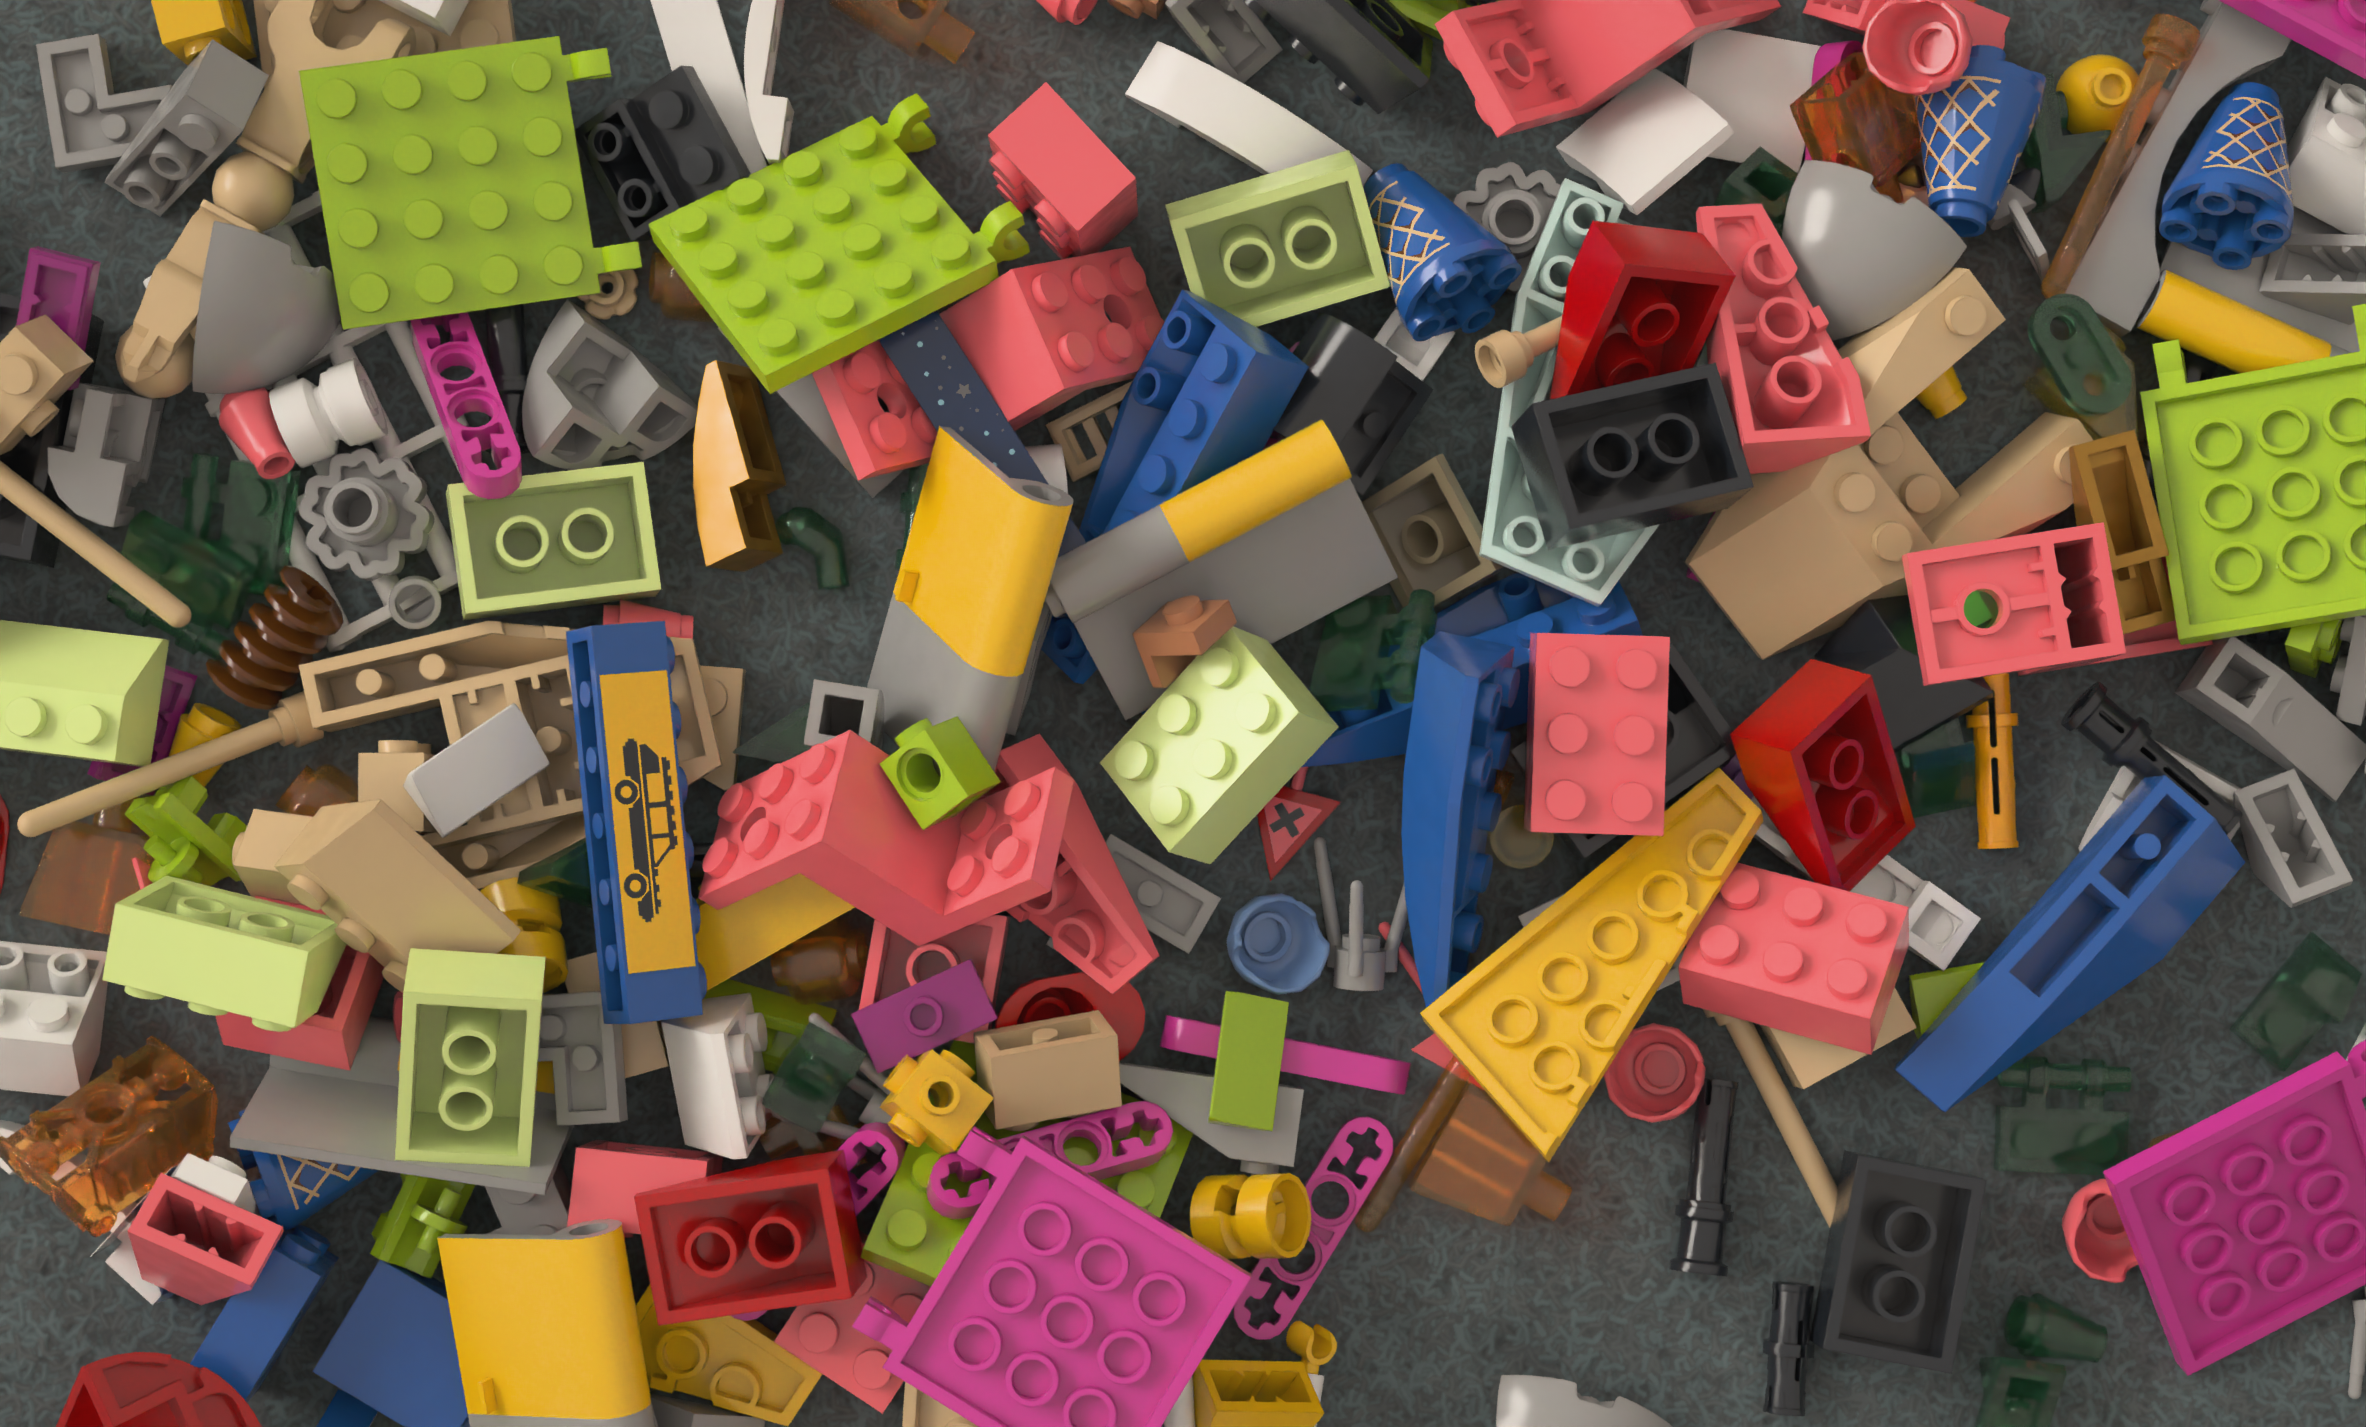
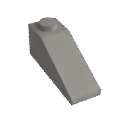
M1119 1062L1120 1083L1145 1101L1157 1104L1166 1111L1170 1118L1228 1158L1241 1160L1240 1171L1252 1174L1279 1173L1280 1165L1294 1167L1304 1094L1302 1087L1278 1085L1272 1132L1208 1123L1214 1075Z

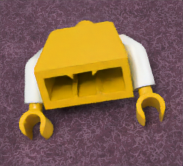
M1295 1321L1287 1332L1286 1342L1288 1348L1293 1353L1302 1357L1301 1362L1201 1360L1165 1419L1164 1427H1317V1422L1324 1414L1320 1404L1324 1376L1318 1375L1319 1366L1329 1362L1337 1350L1335 1337L1329 1330L1319 1324H1315L1312 1329V1327L1302 1321Z

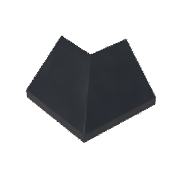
M1908 595L1867 600L1814 655L1815 660L1872 675L1894 753L1993 698V691L1983 677L1928 686L1923 685Z

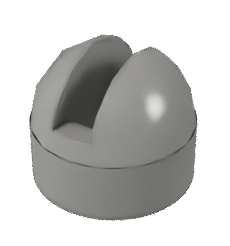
M405 577L398 581L391 590L389 597L390 613L394 620L405 628H425L432 624L440 613L442 603L440 591L431 580L425 577ZM425 587L431 595L405 613L400 604Z

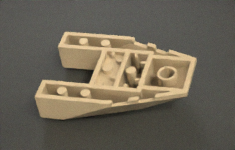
M1952 267L1932 289L1911 306L1887 321L1858 333L1838 350L1842 359L1849 357L1860 378L1871 432L1868 441L1784 472L1750 474L1754 487L1728 509L1716 511L1687 557L1686 565L1758 658L1764 660L1840 628L1867 600L1908 595L1902 555L1906 553L2025 535L2063 512L2074 503L2069 447L2093 441L2079 419L2048 412L2043 413L1961 485L1954 489L1898 413L2006 320L1970 269Z
M484 621L298 665L312 728L327 732H334L441 706L449 744L451 745L509 705L515 703L546 755L550 763L549 766L467 822L468 825L460 826L444 838L438 832L421 836L479 891L499 880L513 877H535L549 873L587 849L566 632L575 629ZM669 637L675 652V665L673 672L670 674L672 700L677 704L681 715V732L678 739H676L679 766L684 770L687 784L690 786L723 764L694 639Z

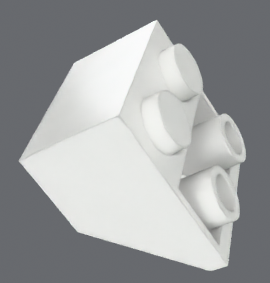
M2325 77L2287 146L2293 206L2346 234H2366V91L2352 84L2341 85Z
M0 941L1 1090L82 1098L100 1053L108 985L107 981L102 980L107 952Z
M751 993L703 999V1015L661 1021L685 1145L733 1160L748 1157L760 1135L765 1132L766 1125L772 1117V1108L779 1106L776 1079L773 1074L765 1073L762 1051H765L767 1048L766 1023L762 1013H754Z

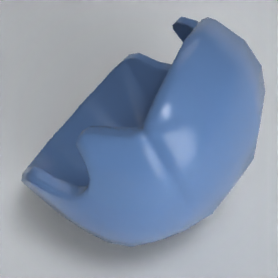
M1283 893L1255 896L1241 907L1233 916L1226 940L1228 955L1241 978L1266 992L1276 995L1301 992L1321 976L1330 953V943L1325 939L1319 928L1316 913L1302 901H1297L1292 896Z

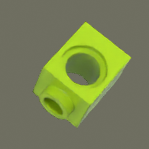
M958 716L934 726L928 718L913 724L895 738L900 748L880 763V766L922 830L956 816L1000 783L999 778ZM933 759L937 762L940 768L941 777L937 774V772L934 769Z

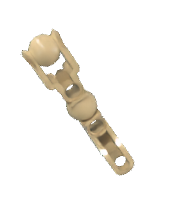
M279 0L267 22V36L269 46L275 56V70L252 110L242 135L239 136L236 142L243 152L230 156L216 170L212 185L214 204L203 199L199 210L191 217L166 259H162L156 265L133 325L119 339L115 354L117 370L124 384L136 394L151 399L167 398L182 392L192 382L199 301L214 221L264 234L263 231L276 227L290 213L294 198L293 180L303 184L307 173L314 167L299 71L412 56L416 48V36L413 27L397 19L387 18L379 21L358 46L341 50L326 46L323 36L328 16L334 5L333 0Z

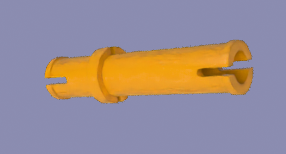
M2009 673L1983 677L1994 693L1996 746L1994 748L1990 745L1988 701L1973 708L1972 715H1966V728H1973L1975 790L1979 833L1978 849L2019 847L2016 831V782L2014 777L2012 726H2019L2018 713H2011ZM1993 757L1997 759L1998 814H1994L1991 766V759Z

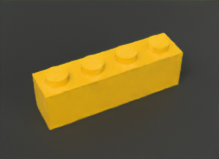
M801 873L719 910L699 898L696 899L700 910V928L695 935L698 962L701 963L706 974L707 991L855 907Z

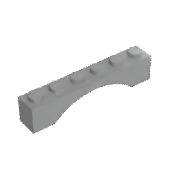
M2203 0L2200 10L2208 14L2207 19L2198 35L2189 31L2177 47L2170 61V65L2178 68L2176 75L2168 89L2159 85L2149 98L2140 115V119L2148 123L2138 143L2129 140L2118 154L2110 169V174L2117 177L2118 180L2108 198L2099 194L2092 202L2079 227L2088 232L2077 253L2070 249L2066 251L2056 266L2052 279L2049 281V283L2058 287L2049 305L2114 341L2132 330L2161 277L2155 246V209L2162 175L2177 140L2197 111L2216 93L2237 80L2265 70L2283 56L2291 41L2290 38L2219 0Z

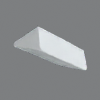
M513 703L411 771L407 775L403 787L440 836L444 838L547 768L550 763L523 713Z

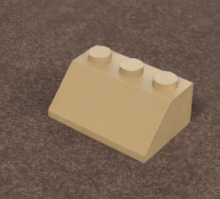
M382 799L322 806L274 866L290 881L287 888L298 901L311 909H321L338 924L335 928L338 937L351 948L362 953L368 952L385 967L382 970L383 977L401 992L404 990L410 948L497 954L512 943L522 931Z

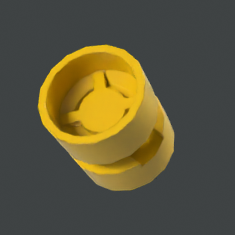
M513 877L496 881L480 890L488 900L522 930L512 943L497 954L546 957L543 993L558 987L564 982L569 970L565 940L559 932L562 926L559 894L555 885L540 878Z
M1291 1173L1256 1174L1250 1177L1245 1174L1205 1176L1197 1184L1191 1199L1189 1215L1193 1239L1226 1259H1242L1250 1256L1257 1259L1296 1257L1304 1249L1309 1237L1311 1226L1309 1197L1301 1180Z

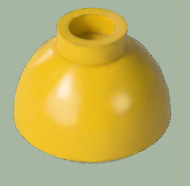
M2097 54L2078 60L2064 71L2056 86L2055 107L2061 122L2072 134L2085 141L2104 143L2122 137L2132 129L2143 110L2144 89L2139 75L2127 62L2115 56Z

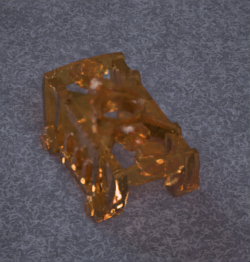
M153 1035L146 1039L147 1044L127 1058H123L120 1055L112 1060V1068L48 1111L40 1112L36 1110L29 1115L30 1123L7 1138L0 1137V1157L9 1168L27 1184L30 1182L45 1194H49L51 1201L67 1219L82 1232L87 1231L92 1237H99L110 1231L117 1221V1214L148 1193L154 1186L160 1173L166 1174L169 1169L178 1165L187 1153L207 1162L214 1153L215 1146L212 1142L215 1137L218 1108L215 1086L187 1060ZM185 1082L192 1087V1089L176 1100L154 1101L155 1096L158 1095L159 1088L167 1091L176 1090ZM89 1147L86 1161L58 1181L52 1178L59 1169V1166Z

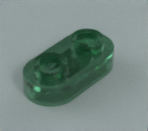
M2067 293L2054 295L2041 303L2033 311L2028 322L2029 340L2067 404L2077 413L2089 417L2106 415L2122 405L2131 390V372L2092 306L2083 298ZM2059 319L2068 325L2070 334L2067 340H2058L2051 334L2050 324L2052 320ZM2087 374L2096 375L2102 381L2103 390L2099 396L2091 395L2085 390L2083 380Z

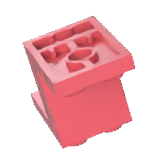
M1501 0L1454 10L1434 25L1444 41V52L1448 60L1462 73L1475 97V107L1479 116L1493 129L1498 138L1589 113L1703 35L1759 21L1779 9L1781 5L1778 0Z
M1131 247L1011 269L990 282V284L980 288L939 314L1014 431L1087 389L1135 378L1165 322L1161 318L1146 284L1144 270L1136 261ZM1105 311L1107 312V314H1108L1109 317L1111 318L1112 323H1111V322L1109 321V319L1107 318V316H1106V314H1105ZM878 340L812 373L858 481L929 463L938 432ZM878 397L884 401L889 412H884L881 408Z
M2104 522L1911 552L1902 555L1924 686L2018 672V676L2213 645L2212 640L2181 645L2178 640L2176 620L2123 635ZM2165 556V557H2161V559H2162L2163 567H2164V570H2165L2166 578H2167V581H2168V585H2169V588H2170L2169 575H2168V569H2167V562H2166V556ZM1973 591H1982L1989 594L1997 604V618L1989 628L1975 627L1965 617L1964 603L1968 595Z
M848 730L824 743L814 745L809 750L781 764H775L768 770L742 783L732 785L724 793L718 805L717 813L720 819L714 841L708 849L702 864L705 873L698 898L719 910L801 873L909 941L921 946L1051 891L1074 779L1057 767L1050 768L991 796L978 800L956 816L922 830L880 766V763L890 755L853 731Z

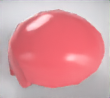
M1888 0L1868 21L1862 49L1868 70L1882 83L1898 92L1917 96L1937 93L1950 87L1952 82L1959 80L1968 67L1973 39L1965 15L1946 0Z
M1651 1023L1631 1031L1605 1072L1604 1080L1610 1100L1628 1117L1655 1123L1678 1117L1696 1102L1704 1085L1706 1068L1703 1065L1704 1059L1698 1045L1680 1029Z
M2106 1179L2093 1181L2081 1188L2071 1198L2062 1218V1228L2068 1253L2073 1262L2090 1278L2111 1283L2124 1282L2127 1272L2137 1266L2138 1262Z

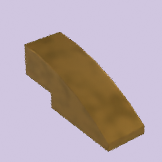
M715 360L707 364L698 400L693 443V489L697 527L706 567L745 572L783 554L767 494L786 486V481L756 375L750 367Z
M2135 429L2069 447L2077 526L2104 522L2123 635L2175 621L2172 596L2161 557L2168 556L2169 553Z

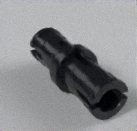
M1773 1281L1769 1339L1767 1338L1763 1341V1353L1768 1354L1767 1388L1765 1390L1763 1412L1785 1416H1805V1384L1808 1358H1814L1815 1344L1809 1342L1814 1285Z

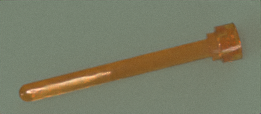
M2155 14L2142 38V43L2145 46L2143 56L2146 62L2041 283V292L2049 300H2058L2065 295L2170 70L2178 69L2181 62L2188 61L2201 36L2200 31L2191 23L2168 14Z
M1454 1055L1356 1214L1354 1221L1360 1231L1368 1233L1377 1229L1469 1080L1471 1074Z

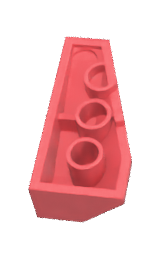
M1762 204L1699 207L1696 211L1697 232L1703 233L1736 275L1706 339L1708 364L1716 363L1750 474L1784 472L1868 441L1871 432L1859 375L1849 357L1842 359L1826 331L1829 325L1827 318L1819 305L1813 308L1795 276L1798 267Z
M1039 733L1000 751L995 768V774L999 778L1000 783L976 801L982 800L1053 767H1057L1070 777L1072 776ZM1074 780L1051 891L1005 911L1020 923L1027 919L1052 938L1053 947L1056 951L1110 993L1114 994L1160 955L1082 792Z

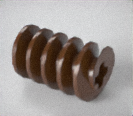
M285 565L279 573L282 582L289 590L277 584H269L265 589L264 595L272 607L263 603H254L250 607L248 612L256 625L246 621H239L233 631L240 643L233 640L222 641L218 650L226 663L215 659H208L206 662L208 674L226 695L239 703L255 709L268 710L276 707L283 696L282 691L291 689L298 678L297 673L300 672L298 665L312 662V654L321 652L328 642V636L336 634L344 622L342 611L330 593L313 577L294 566Z

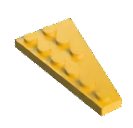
M1719 767L1664 811V836L1635 835L1420 1013L1428 1027L1548 1163L1764 821L1762 811Z

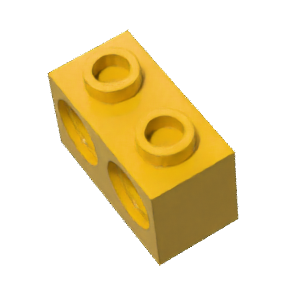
M151 0L162 44L187 66L212 39L244 60L257 57L242 0Z

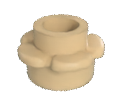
M633 269L598 274L601 293L578 296L580 300L585 302L586 311L595 318L607 320L612 316H623L631 311L637 302L636 288L639 284L638 278ZM607 282L613 284V291L609 294L602 292V286Z

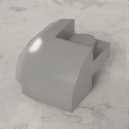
M79 383V387L74 389L63 445L48 447V474L58 497L76 515L99 525L113 528L128 525L133 520L135 508L126 506L132 488L136 487L138 482L147 483L165 398L151 399L132 391L87 383Z

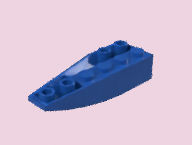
M1182 289L1122 400L1079 529L1086 543L1262 451L1273 432V428L1277 425L1305 375L1308 366L1273 336L1202 297ZM1068 614L1057 618L1053 615L1041 650L1073 682L1084 684L1098 668Z
M1521 573L1512 574L1502 580L1479 588L1309 689L1310 693L1339 727L1302 767L1344 764L1406 754L1420 649L1425 642L1439 631L1515 647L1512 668L1519 669L1520 683L1513 706L1511 708L1506 707L1503 729L1526 723L1528 715L1530 633L1643 636L1638 619L1619 580L1598 607Z
M1439 631L1425 642L1420 649L1403 774L1401 838L1405 900L1415 964L1426 1008L1467 975L1470 953L1477 951L1481 941L1484 917L1483 915L1476 914L1479 892H1485L1493 866L1492 855L1485 854L1488 831L1493 832L1496 828L1502 805L1501 794L1494 792L1496 772L1504 768L1511 744V734L1508 731H1503L1506 707L1511 708L1513 706L1520 683L1519 669L1512 668L1515 647Z
M2166 775L2143 778L1893 1069L1939 1110L1946 1112L2161 961L2244 865L2245 861L2217 820Z

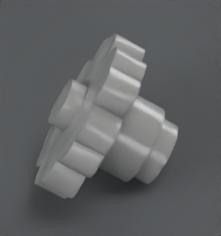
M1507 162L1498 168H1486L1480 171L1476 179V191H1462L1457 194L1454 203L1509 247L1520 263L1522 271L1506 291L1511 294H1517L1561 185L1556 183L1553 176L1545 170H1537L1526 177L1518 164Z
M367 448L355 450L351 454L341 453L333 456L329 463V476L318 475L311 477L306 483L305 497L299 506L300 516L306 522L314 525L306 537L307 547L319 556L325 567L336 572H342L351 568L356 576L366 581L376 580L383 575L393 576L399 574L405 564L404 553L417 554L424 551L428 544V533L434 524L433 513L427 507L420 504L427 493L426 482L414 474L413 469L407 462L398 457L382 461L376 453Z

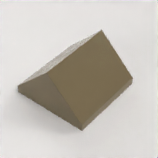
M1443 453L1433 457L1362 501L1368 517L1398 578L1389 583L1409 620L1496 576L1503 568L1502 565L1479 556L1483 528Z

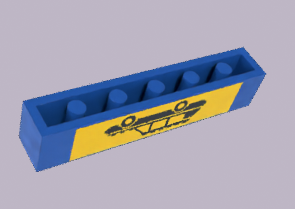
M665 621L594 625L567 631L566 639L604 1024H636L703 1015L702 1000L707 991V979L704 968L698 962L695 935L700 928V910L697 901L691 895L689 869H691L694 861V847L690 835L685 831L683 804L687 799L688 784L685 772L678 762L676 739H678L681 732V715L677 704L672 700L670 674L673 672L675 665V652L672 641L666 636Z

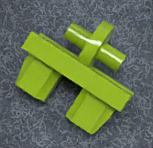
M193 776L161 787L154 796L134 799L125 812V815L150 837L143 848L154 858L148 871V878L154 883L167 875L199 884L202 883L207 886H212L226 877H231L235 882L242 881L232 864V850L237 836L241 832L246 831L247 825L237 816L227 812L214 814L207 825L197 817L196 814L208 798L207 789Z
M400 1173L403 1184L392 1208L380 1215L371 1235L376 1242L370 1254L379 1260L401 1266L431 1279L441 1259L437 1238L444 1234L465 1233L468 1226L459 1221L475 1185Z

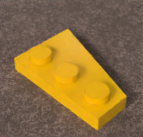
M650 1284L636 1305L650 1388L671 1394L674 1391L683 1392L711 1400L713 1406L788 1427L823 1375L776 1344L774 1340L778 1335L755 1319L744 1321L735 1319L732 1316H723L658 1326Z

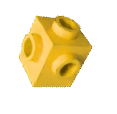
M931 1049L918 1055L915 1060L906 1055L895 1066L883 1083V1086L890 1091V1094L881 1104L880 1108L892 1117L888 1126L903 1140L918 1148L924 1142L938 1154L944 1155L957 1149L994 1098L971 1080L974 1071L962 1059L947 1050H943L939 1055ZM928 1092H930L934 1098V1105H932L929 1101Z

